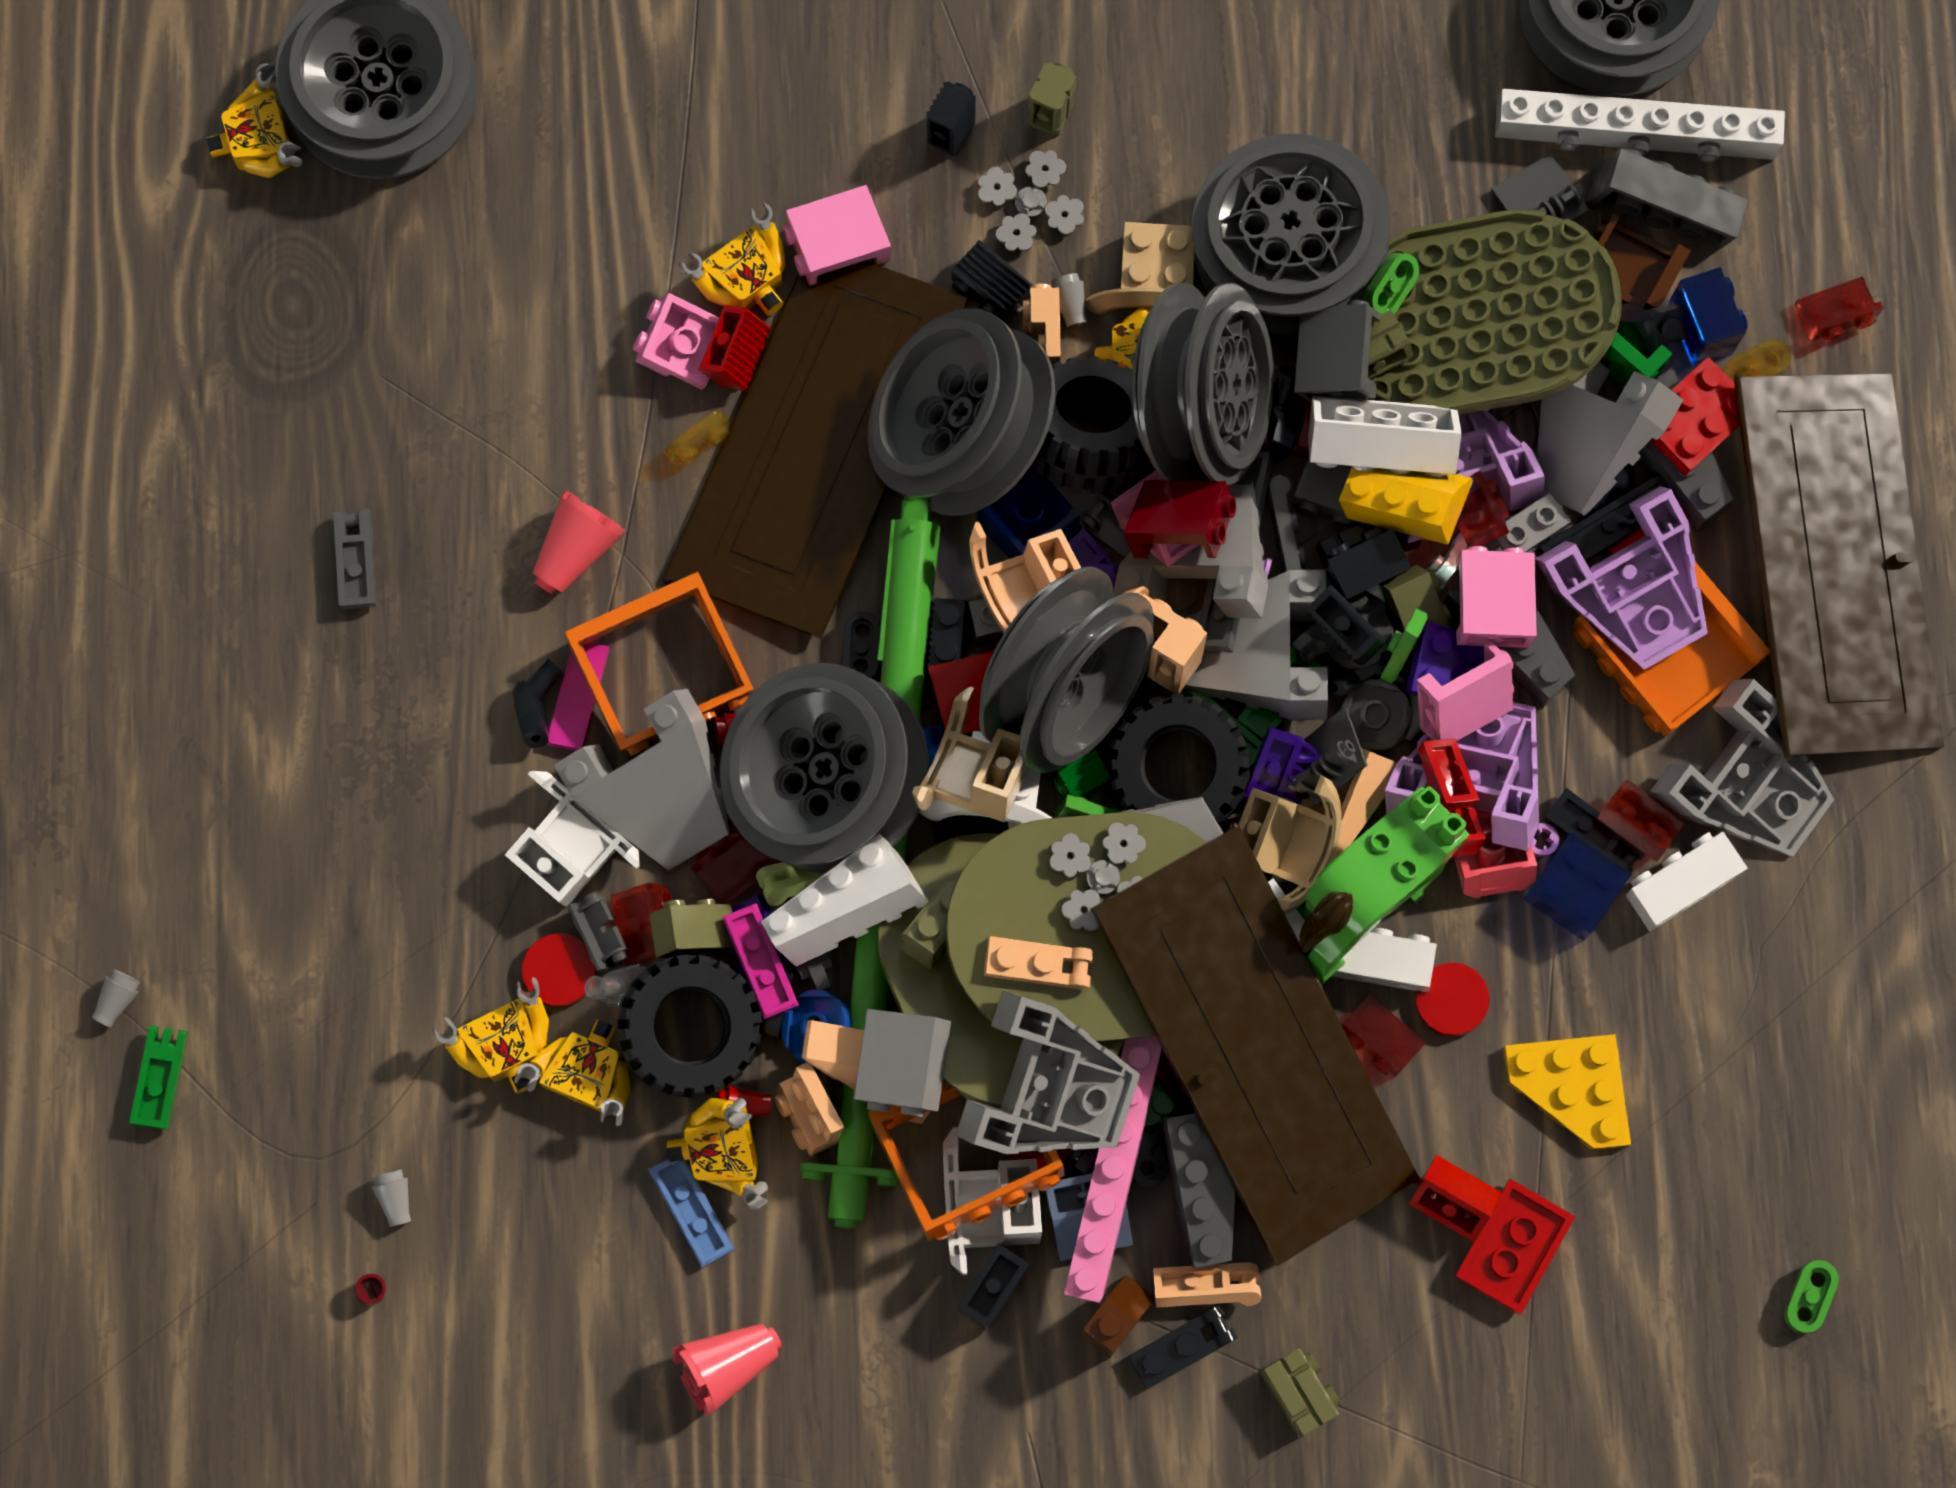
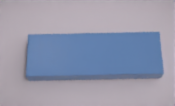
M666 1159L648 1169L702 1269L735 1251L698 1181L694 1178L687 1161L670 1163L669 1159Z

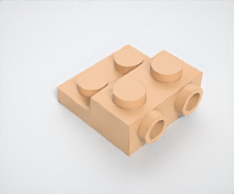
M1034 284L1030 286V299L1023 300V333L1030 334V337L1042 346L1048 355L1051 365L1059 362L1061 359L1059 288H1051L1048 284Z
M806 1062L796 1067L793 1077L779 1083L776 1091L778 1096L774 1099L781 1115L784 1118L789 1116L795 1127L792 1130V1135L800 1150L806 1148L809 1156L812 1157L837 1145L844 1125L812 1065Z

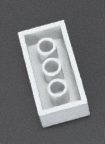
M1312 396L1308 430L1310 462L1325 468L1349 465L1360 471L1384 468L1396 474H1408L1410 471L1425 472L1432 477H1445L1447 474L1456 475L1462 435L1458 410L1433 405Z

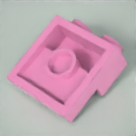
M670 293L663 296L660 301L655 299L646 315V318L651 320L647 333L641 331L633 345V350L638 352L635 362L666 377L672 375L701 390L706 388L710 378L698 369L719 317Z

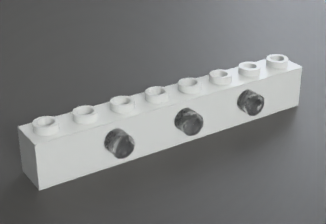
M1502 89L1496 108L1495 138L1557 142V148L1562 151L1577 150L1579 144L1630 148L1639 151L1642 156L1648 155L1649 150L1698 154V159L1702 162H1716L1720 159V156L1775 160L1784 144L1785 111Z

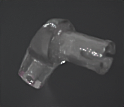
M635 964L608 972L603 977L592 976L585 983V993L589 998L593 997V1000L600 999L607 1006H619L622 997L625 996L629 989L628 986L648 967Z

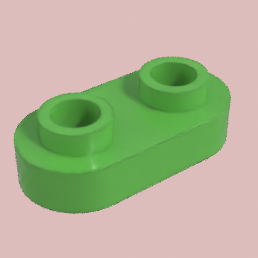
M1393 253L1389 255L1367 287L1363 301L1368 302L1369 306L1379 313L1384 314L1392 310L1393 314H1395L1418 279L1419 265L1416 258L1407 253Z
M1815 1260L1801 1268L1784 1311L1785 1321L1793 1331L1807 1334L1816 1331L1822 1326L1839 1283L1838 1273L1830 1263L1823 1260ZM1813 1273L1819 1274L1822 1277V1285L1820 1287H1816L1811 1283ZM1799 1308H1804L1808 1311L1809 1318L1806 1322L1798 1318L1797 1312Z

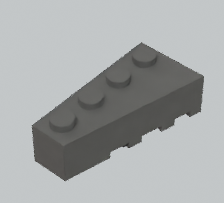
M1620 148L1593 168L1584 202L1592 210H1595L1596 204L1612 208L1611 215L1616 212L1623 219L1627 215L1646 218L1647 226L1657 229H1667L1674 226L1678 228V235L1718 247H1724L1738 237L1748 199L1738 196L1737 192L1733 189L1716 187L1706 183L1705 179L1701 176L1694 174L1686 175L1674 170V167L1669 163L1655 162L1642 157V154L1637 150Z
M1673 368L1655 379L1670 390L1679 383ZM1651 441L1638 452L1641 456V462L1652 476L1661 475L1678 500L1686 518L1696 531H1699L1724 513L1734 500L1712 452L1686 476Z
M1499 547L1496 551H1502V548ZM1460 583L1447 594L1443 603L1459 622ZM1536 608L1537 636L1529 648H1498L1505 650L1513 661L1512 677L1544 708L1570 684L1575 673Z
M1194 1110L1161 1116L1160 1119L1188 1264L1198 1268L1232 1261L1235 1188Z

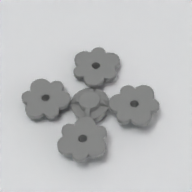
M1052 150L1047 151L1045 154L1042 151H1034L1030 154V164L1026 166L1025 172L1027 176L1032 177V183L1035 187H1025L1018 194L1016 186L1013 185L1014 176L1011 173L1004 174L1003 170L999 167L990 168L987 176L983 175L978 179L980 187L978 196L982 202H993L995 206L1000 207L1004 205L1005 200L1010 201L1015 198V205L1020 214H1017L1014 218L1011 216L1004 217L1002 226L996 230V239L1001 243H1005L1007 251L1013 252L1017 248L1020 251L1031 249L1033 245L1032 238L1035 237L1037 230L1035 226L1030 225V218L1039 216L1044 209L1045 214L1049 217L1048 226L1052 229L1058 228L1059 232L1063 235L1072 234L1075 226H1081L1084 223V216L1082 215L1084 205L1079 199L1069 200L1066 195H1061L1058 197L1057 202L1051 201L1047 203L1044 192L1039 189L1046 187L1048 184L1052 186L1058 185L1060 176L1066 171V163L1061 159H1057L1056 152Z
M1117 822L1109 826L1108 836L1102 841V846L1108 850L1107 856L1109 861L1100 860L1091 865V860L1087 856L1090 851L1089 845L1085 842L1080 843L1078 836L1073 833L1064 835L1061 842L1055 841L1051 845L1053 855L1050 857L1049 864L1054 871H1063L1066 877H1073L1077 872L1087 871V882L1091 889L1086 890L1084 893L1079 890L1073 891L1070 894V900L1066 901L1061 907L1063 916L1070 919L1069 924L1071 928L1077 930L1083 927L1086 931L1096 930L1099 925L1090 908L1099 904L1100 896L1098 893L1107 894L1116 888L1118 893L1143 879L1140 876H1135L1130 882L1124 881L1119 884L1120 873L1114 865L1120 864L1124 860L1127 863H1134L1138 858L1137 854L1145 849L1146 841L1141 835H1137L1138 829L1135 825L1129 824L1125 827ZM1121 841L1125 843V847L1120 845ZM1068 853L1072 855V859L1067 858ZM1082 907L1086 910L1085 914L1081 912Z

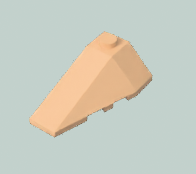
M1361 748L1368 766L1337 789L1341 803V829L1333 860L1352 844L1384 799L1385 789L1397 764L1396 762ZM1309 793L1307 799H1302L1301 806L1326 815L1323 802L1319 803L1316 807L1313 806Z
M807 1020L802 1058L832 1079L839 1080L853 1089L855 1094L864 1030ZM931 1111L925 1112L923 1117H915L908 1121L922 1124Z

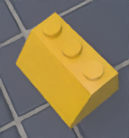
M1352 467L1339 502L1347 519L1377 527L1380 526L1385 529L1393 528L1394 531L1448 545L1473 479L1459 474L1432 477L1425 472L1410 471L1408 474H1396L1384 468L1360 471Z

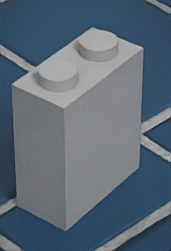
M867 1009L854 1100L868 1102L867 1109L889 1113L891 1105L902 1107L901 1114L923 1117L924 1110L938 1112L951 1021L931 1016Z

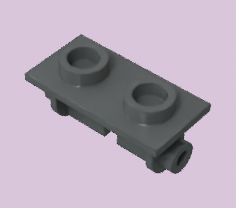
M593 892L584 897V902L568 904L567 907L571 913L573 924L579 931L588 950V956L594 963L597 971L621 967V962L628 959L626 954L628 947L625 945L617 926L611 927L607 931L604 927L614 920L604 897H599L598 892Z

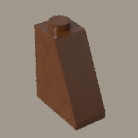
M1125 1275L1084 1327L1081 1336L1111 1358L1153 1303L1155 1297Z

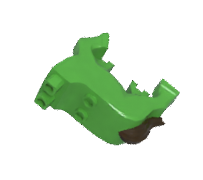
M1421 786L1329 863L1311 883L1306 895V901L1297 908V911L1305 921L1299 936V947L1303 953L1311 951L1307 959L1321 985L1345 965L1346 962L1343 958L1384 917L1392 913L1410 897L1417 903L1425 895L1424 890L1443 872L1445 864L1470 835L1465 830L1466 822L1458 813H1450L1440 803V795L1431 786L1426 788Z

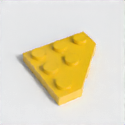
M1616 1034L1505 1045L1503 1047L1508 1084L1539 1106L1538 1108L1560 1126L1567 1128L1588 1148L1599 1150L1628 1147L1631 1145Z

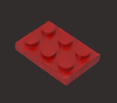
M1709 357L1671 390L1681 397L1683 402L1666 431L1658 440H1655L1653 437L1650 440L1685 476L1740 426L1734 382Z
M1508 1179L1490 1219L1476 1241L1472 1243L1454 1277L1514 1313L1521 1315L1576 1216L1514 1180Z

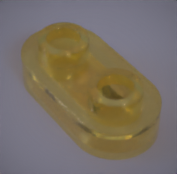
M1769 339L1731 358L1725 365L1723 372L1733 382L1735 372H1741L1745 377L1780 376L1790 364L1791 352L1782 341ZM1765 357H1773L1776 361V364H1767L1765 361Z
M721 410L709 414L672 441L664 451L665 456L674 466L679 464L687 466L699 457L701 449L708 444H718L728 435L727 428L730 425V421Z

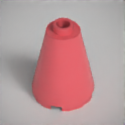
M565 490L560 498L532 573L538 577L534 583L552 595L555 590L563 593L613 546L626 530L591 505L582 503L580 498Z
M761 1323L679 1344L672 1348V1356L675 1366L680 1363L683 1364V1375L680 1378L690 1398L698 1410H704V1416H708L719 1409L779 1357L777 1349L781 1348L782 1345L776 1331L772 1327L767 1329Z

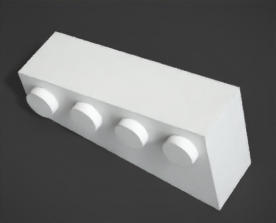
M879 833L762 920L761 923L775 948L792 964L798 966L837 948L841 940L850 936L858 938L869 933L868 928L884 920L890 923L901 918V912L914 906L918 909L924 907L928 903V899L901 855Z

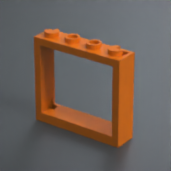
M698 572L565 631V639L620 755L629 752L630 756L638 755L650 748L649 742L659 737L653 726L628 738L625 737L583 648L588 643L694 596L737 686L733 690L698 705L706 723L717 717L716 711L727 706L730 711L740 708L754 691Z
M943 1081L939 1106L961 1096V1093ZM891 1105L889 1113L873 1110L868 1112L870 1122L928 1241L935 1237L937 1240L946 1239L957 1232L958 1226L969 1221L972 1224L982 1222L992 1215V1210L1004 1204L1007 1208L1013 1207L1026 1199L1025 1194L1038 1188L1040 1191L1051 1189L1060 1183L1061 1177L1065 1176L1064 1166L1055 1149L1049 1152H1040L1047 1166L931 1220L888 1131L917 1116L901 1114L902 1107Z

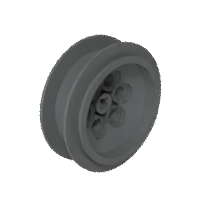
M309 0L300 8L288 24L277 51L275 67L276 85L279 97L293 129L304 146L315 157L326 165L345 174L369 179H387L419 171L443 157L457 143L465 132L475 109L478 81L474 59L462 25L456 15L442 0ZM368 49H377L375 55L371 57L362 56ZM404 55L412 57L407 63L400 64L396 62L398 58ZM345 73L353 74L352 78L348 81H338L339 77ZM414 86L422 88L418 94H406ZM353 105H363L359 112H348L349 108ZM388 111L398 112L390 120L382 119V116Z
M1519 0V13L1522 28L1529 45L1540 61L1552 73L1572 86L1584 91L1607 96H1629L1645 93L1669 83L1692 63L1714 22L1720 0H1617L1619 1L1618 4H1615L1614 0ZM1578 12H1587L1593 19H1583L1578 15ZM1646 17L1650 19L1653 24L1645 25L1641 23L1638 18ZM1607 31H1616L1622 38H1612L1608 35Z
M1280 134L1245 144L1230 153L1215 166L1201 186L1195 201L1192 216V236L1195 248L1194 261L1204 290L1209 294L1214 287L1223 283H1235L1241 286L1250 295L1255 307L1259 310L1269 335L1299 336L1300 316L1318 313L1332 306H1344L1351 300L1363 301L1367 287L1389 254L1390 213L1388 202L1379 180L1364 161L1354 153L1335 142L1321 137L1304 134ZM1302 195H1311L1312 197H1314V199H1312L1311 201L1306 202L1301 201L1298 198ZM1267 198H1274L1278 202L1273 205H1267L1262 201ZM1330 221L1335 225L1330 228H1323L1318 224ZM1251 228L1263 230V232L1257 235L1249 234L1247 231ZM1308 251H1315L1320 255L1315 258H1308L1303 254ZM1273 254H1278L1284 257L1282 260L1276 262L1267 259L1269 256Z
M1175 283L1163 290L1145 318L1136 345L1132 374V399L1138 435L1153 467L1164 480L1190 481L1202 469L1212 482L1226 481L1227 485L1234 484L1246 474L1252 462L1258 456L1270 423L1274 391V369L1268 331L1259 310L1255 307L1250 295L1241 286L1235 283L1219 284L1204 298L1201 292L1193 285Z
M980 309L955 310L937 317L922 327L905 343L890 363L878 386L871 407L868 425V447L872 464L880 479L888 487L905 496L928 497V502H930L929 509L946 516L971 514L988 507L1003 497L1029 469L1038 455L1050 427L1055 404V378L1047 353L1030 336L1010 329L1000 318Z
M1091 566L1076 569L1041 589L1013 619L996 646L985 671L980 692L979 724L984 738L991 743L998 728L1020 735V755L1022 761L1028 768L1037 773L1055 771L1075 762L1090 752L1103 740L1121 718L1144 678L1154 642V613L1150 602L1142 595L1132 592L1114 597L1113 586L1109 576L1104 571Z
M811 663L796 666L773 676L749 696L735 715L724 741L720 762V783L724 804L737 830L757 850L771 858L789 863L806 871L827 873L879 833L892 847L907 833L920 810L912 795L914 787L921 785L929 770L928 748L924 732L913 710L906 701L888 686L842 665ZM842 729L841 738L835 742L836 733ZM810 743V750L805 757H803L804 748ZM867 750V758L860 764V756ZM803 779V787L797 793V784ZM860 786V795L856 800H853V793ZM828 801V809L822 815L821 808Z

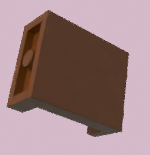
M1614 212L1609 222L1602 219L1593 238L1602 247L1604 246L1613 260L1620 282L1622 305L1637 301L1645 310L1660 307L1691 250L1678 244L1675 251L1621 224L1618 221L1621 215Z

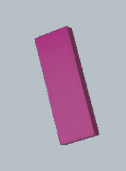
M588 643L583 648L601 684L610 649L605 645ZM570 649L564 672L565 675L563 676L549 730V743L547 744L577 751L586 744L596 702Z
M757 903L723 916V923L751 991L754 992L758 1000L756 1003L761 1011L763 1020H768L798 1008L799 1004L775 946L761 923L763 917Z

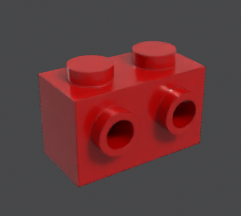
M1436 1155L1422 1176L1409 1205L1475 1242L1490 1219L1501 1192Z

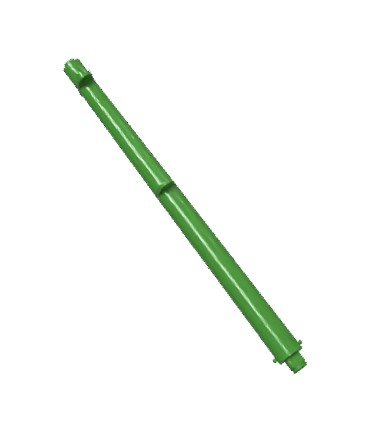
M904 495L901 517L891 521L877 661L882 667L880 683L888 686L906 701L920 722L941 527L932 522L933 511L929 509L930 502H928V497L919 498ZM908 831L894 846V849L901 855L904 862ZM879 923L869 927V933L858 937L856 940L850 1008L852 1028L864 1030L867 1009L888 1011L891 988L886 979L879 955ZM845 1084L843 1086L841 1121L844 1129L838 1143L837 1165L800 1163L799 1171L803 1172L802 1179L811 1181H824L825 1175H832L828 1219L835 1220L834 1227L857 1229V1222H865L869 1178L876 1179V1185L884 1187H898L899 1180L894 1170L870 1168L875 1131L868 1112L871 1110L867 1109L868 1102L854 1100V1090Z

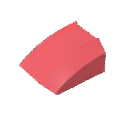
M1475 809L1486 840L1476 855L1454 857L1463 894L1479 899L1483 896L1511 891L1521 892L1536 881L1537 863L1532 846L1530 845L1529 850L1525 851L1492 843V813Z

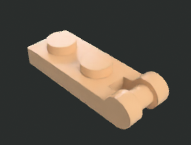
M990 936L987 940L983 976L1086 990L1090 989L1091 976L1087 975L1088 964L1092 963L1093 950ZM1063 961L1073 962L1072 974L1062 973Z
M1252 1262L1213 1264L1198 1268L1192 1266L1153 1268L1156 1308L1240 1302L1245 1306H1253L1261 1301V1289L1256 1284L1259 1280V1268ZM1238 1281L1241 1284H1230V1282Z

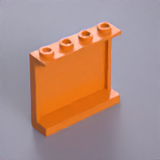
M1697 563L1694 568L1697 585L1701 592L1708 634L1645 670L1642 669L1582 615L1576 619L1572 626L1575 630L1573 634L1577 642L1584 649H1591L1598 658L1597 664L1602 672L1608 677L1613 676L1621 685L1620 691L1623 697L1630 704H1637L1645 714L1643 718L1648 727L1655 733L1660 732L1664 738L1722 694L1733 679H1741L1770 654V649Z

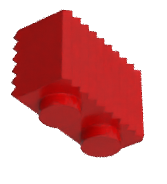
M724 305L698 370L720 387L745 391L748 389L747 384L751 382L752 371L756 369L757 358L761 356L760 352L766 344L765 339L768 338L767 333L771 331L770 327L747 308Z

